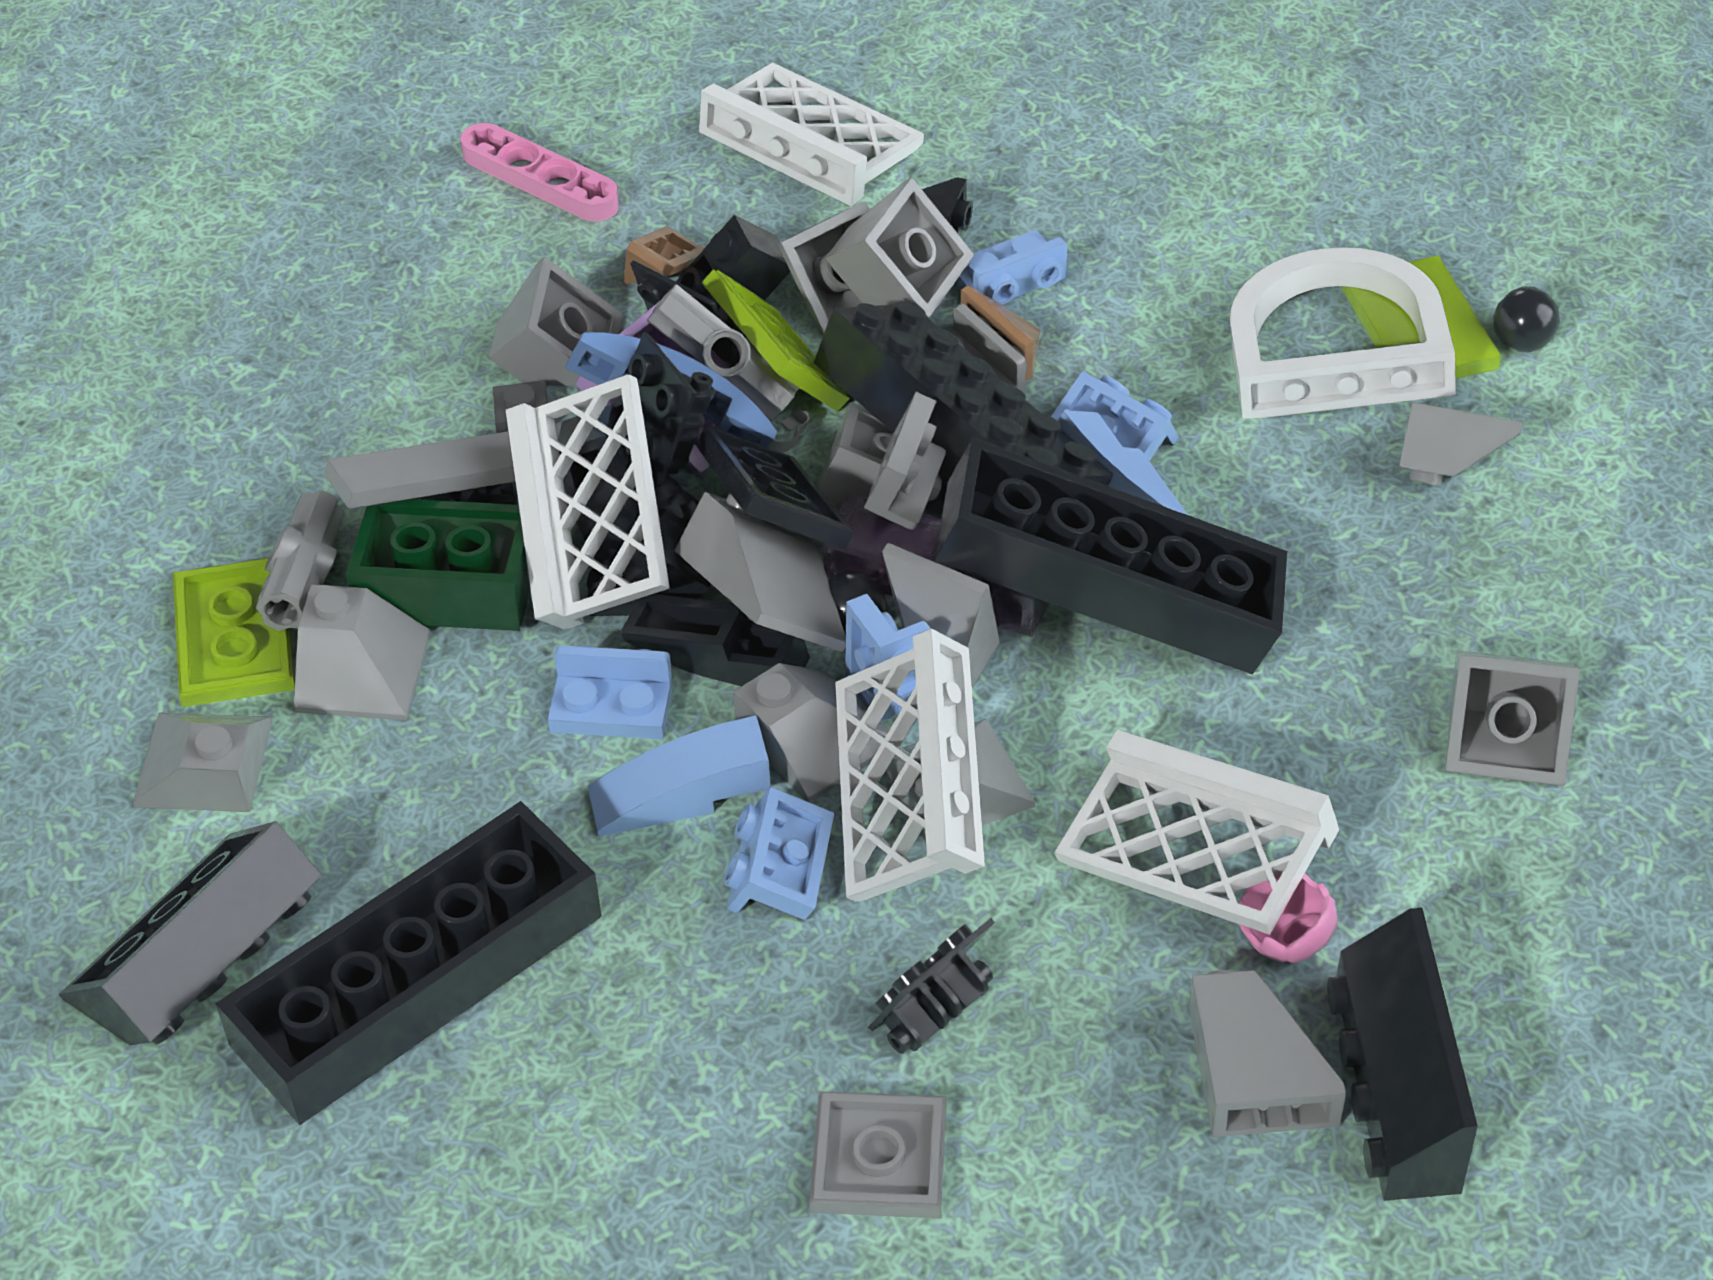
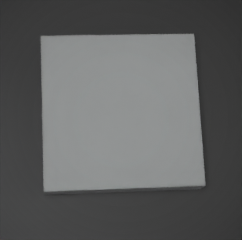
M819 1091L810 1191V1213L941 1218L946 1096Z

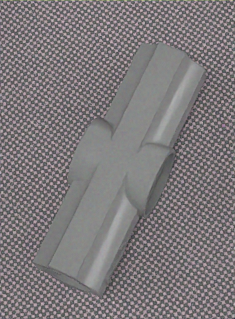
M677 284L662 298L647 318L650 324L694 360L709 367L742 391L764 413L769 421H773L785 409L799 389V387L778 375L759 351L748 343L743 334L728 327ZM719 338L730 340L735 345L737 351L734 363L725 369L718 367L712 361L710 355L713 343Z
M323 490L310 494L302 493L295 505L288 525L284 527L268 558L265 570L269 574L258 597L256 609L263 617V624L281 632L288 628L298 629L311 584L322 585L333 564L337 549L332 546L338 536L339 527L343 522L342 519L345 514L338 505V498Z

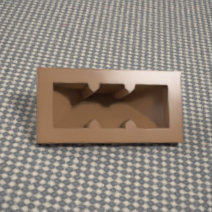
M668 226L636 238L630 242L626 250L624 284L637 282L630 265L633 260L667 277L688 268L704 248Z
M968 285L961 289V304H965L978 317L985 318L992 329L1008 344L1019 348L1027 363L1025 381L1033 378L1040 329Z

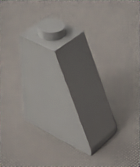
M1216 970L1208 974L1192 975L1189 1012L1212 1137L1340 1127L1346 1096L1343 1081L1255 970L1239 972Z

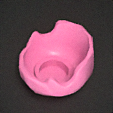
M1304 873L1270 935L1240 924L1239 926L1253 947L1261 955L1282 964L1286 962L1294 964L1309 959L1327 945L1338 926L1335 900L1330 896L1323 883L1318 884ZM1280 876L1275 877L1276 882H1278ZM1267 880L1247 888L1238 904L1261 911L1272 892L1269 881Z

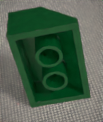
M406 499L366 506L346 571L348 587L369 589L423 626L520 631L530 593V581L519 505Z

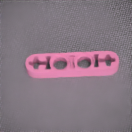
M474 124L466 128L461 134L460 141L465 162L483 172L588 221L607 220L619 210L617 185L613 180L494 124ZM519 160L532 162L523 167L510 166L511 163ZM555 178L570 180L561 185H550L547 183Z

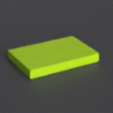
M1439 255L1409 261V263L1426 274L1439 291L1455 350V379L1499 369L1500 353ZM1342 286V291L1376 348L1420 343L1413 321L1395 302L1366 289Z
M713 269L704 279L702 284L778 375L837 412L850 399L848 397L849 394L814 364L816 357L814 352L774 306L719 270L715 271Z
M268 558L172 573L178 688L182 707L295 690L291 628L280 632L263 624V617L256 609L258 597L269 574L265 570Z

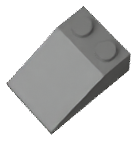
M704 492L674 551L756 624L843 652L846 646V636L830 591L817 545L805 535L745 514L731 493L725 499Z

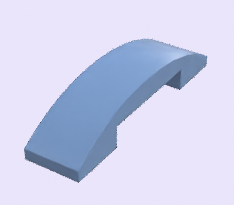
M583 332L565 368L597 385L628 375L629 363L637 350L640 338L613 333ZM657 344L684 378H691L694 372H702L713 379L714 397L710 401L707 412L701 413L705 420L715 424L716 428L763 446H770L777 430L764 413L742 391L700 362L678 351Z

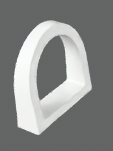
M1324 248L1298 253L1274 262L1260 270L1243 285L1233 301L1230 325L1233 361L1242 418H1266L1456 395L1455 350L1439 291L1426 274L1401 258L1362 248ZM1346 286L1366 289L1395 302L1413 321L1420 341L1417 344L1262 361L1257 337L1267 317L1288 299L1318 288Z

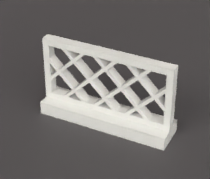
M773 62L729 89H724L713 83L701 90L700 133L851 207L864 196V187L867 182L912 154L924 141V133ZM772 81H775L785 87L765 86L769 85ZM816 101L819 102V103H821V104H824V105H801V103L816 102ZM767 103H792V105H767ZM853 119H855V120H857V121L862 122V123H839V120H853ZM830 120V123L806 124L805 121ZM893 137L900 140L899 142H878V139ZM843 139H868V142H844ZM867 157H873V159L867 162Z
M628 374L536 408L523 403L506 409L535 619L562 629L572 628L584 624V616L669 589L637 378ZM622 395L624 411L614 428L611 429L598 421V418L609 399ZM574 413L581 420L565 446L557 441L554 419ZM595 426L609 435L594 463H591L578 453ZM623 444L630 449L632 463L622 480L619 481L605 471L618 448ZM573 461H576L589 471L574 497H571L565 493L563 479ZM602 478L617 489L600 516L588 508L586 504ZM630 496L638 501L640 515L628 534L613 523ZM582 512L597 523L580 550L572 544L571 530ZM608 531H611L623 539L624 543L610 567L607 568L593 557ZM638 549L646 554L649 578L630 583L622 578L621 575ZM590 565L605 576L593 596L580 600L578 583ZM616 584L621 586L619 588L614 589Z
M932 628L913 636L914 649L835 682L846 898L855 902L870 899L950 868L966 874L985 867L969 648ZM915 670L916 686L908 700H905L897 692L908 673ZM874 687L878 692L864 716L860 719L857 717L856 694ZM894 701L902 707V710L885 737L876 730V727L890 703ZM916 718H918L919 741L912 753L909 754L900 745ZM870 737H872L881 745L864 773L860 770L859 756ZM896 754L906 763L890 790H887L879 784V781ZM921 772L923 795L913 809L903 800ZM873 791H875L884 800L867 827L863 824L862 810ZM899 809L909 816V819L892 846L882 836ZM924 827L927 856L912 861L907 857V854ZM878 846L887 853V856L875 876L866 879L865 864L875 847Z
M1116 730L1106 747L1111 760L1054 853L1057 860L1073 868L1270 935L1318 848L1321 846L1329 849L1339 831L1329 795ZM1119 782L1141 789L1144 797L1113 810H1110L1108 800ZM1177 802L1193 806L1196 815L1165 827L1161 826L1156 810ZM1150 813L1156 830L1122 842L1116 825ZM1229 819H1235L1246 824L1248 833L1216 845L1208 827ZM1110 828L1116 845L1093 854L1079 850L1087 836ZM1202 830L1208 848L1174 860L1168 842ZM1283 836L1300 840L1293 854L1268 862L1262 844ZM1162 845L1168 863L1147 871L1131 867L1128 857ZM1255 847L1262 865L1228 878L1221 860ZM1215 862L1221 881L1200 889H1194L1183 884L1180 875ZM1280 876L1278 882H1276L1275 877ZM1174 878L1175 882L1170 881L1168 879ZM1267 880L1269 881L1272 892L1261 911L1237 903L1234 895L1235 892Z

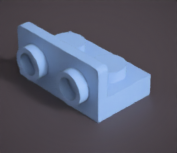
M1033 230L975 252L971 261L955 281V284L960 290L969 285L1000 305H1004L1015 297L1038 288H1048L1059 280L1066 278L1067 244L1061 237L1047 242L1037 230Z
M1082 371L1051 415L1052 418L1058 421L1064 410L1098 412L1122 447L1140 448L1149 461L1163 441L1174 446L1179 438L1170 422L1172 415L1168 410L1151 399H1145L1143 403H1140L1129 397V391L1121 383L1107 375H1103L1099 380Z
M868 594L847 601L845 678L914 649L913 636L929 630L930 627L925 621H921L897 630L892 617L887 612L881 613ZM915 670L908 673L897 692L905 700H908L916 686ZM872 687L857 694L867 709L878 690ZM892 701L880 722L899 715L902 707Z
M559 645L556 647L554 658L557 679L548 716L549 732L664 739L673 691L670 655L667 652L647 649L598 648L587 645Z
M772 787L768 788L755 806L747 804L735 828V837L741 839L740 848L730 860L724 876V885L730 887L726 909L738 914L748 900L753 899L806 920L816 906L834 813Z

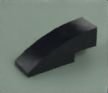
M651 594L638 599L620 632L623 641L638 649L667 652L670 655L671 665L699 676L741 687L778 663L805 668L810 659L805 640L758 625L754 621L748 620L747 615L734 603Z

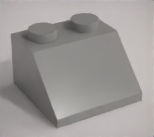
M909 178L849 226L825 259L862 303L877 306L894 305L898 301H907L920 306L926 312L925 316L930 318L971 261L974 253L914 179Z
M1457 650L1450 700L1445 771L1565 786L1580 668L1572 663Z

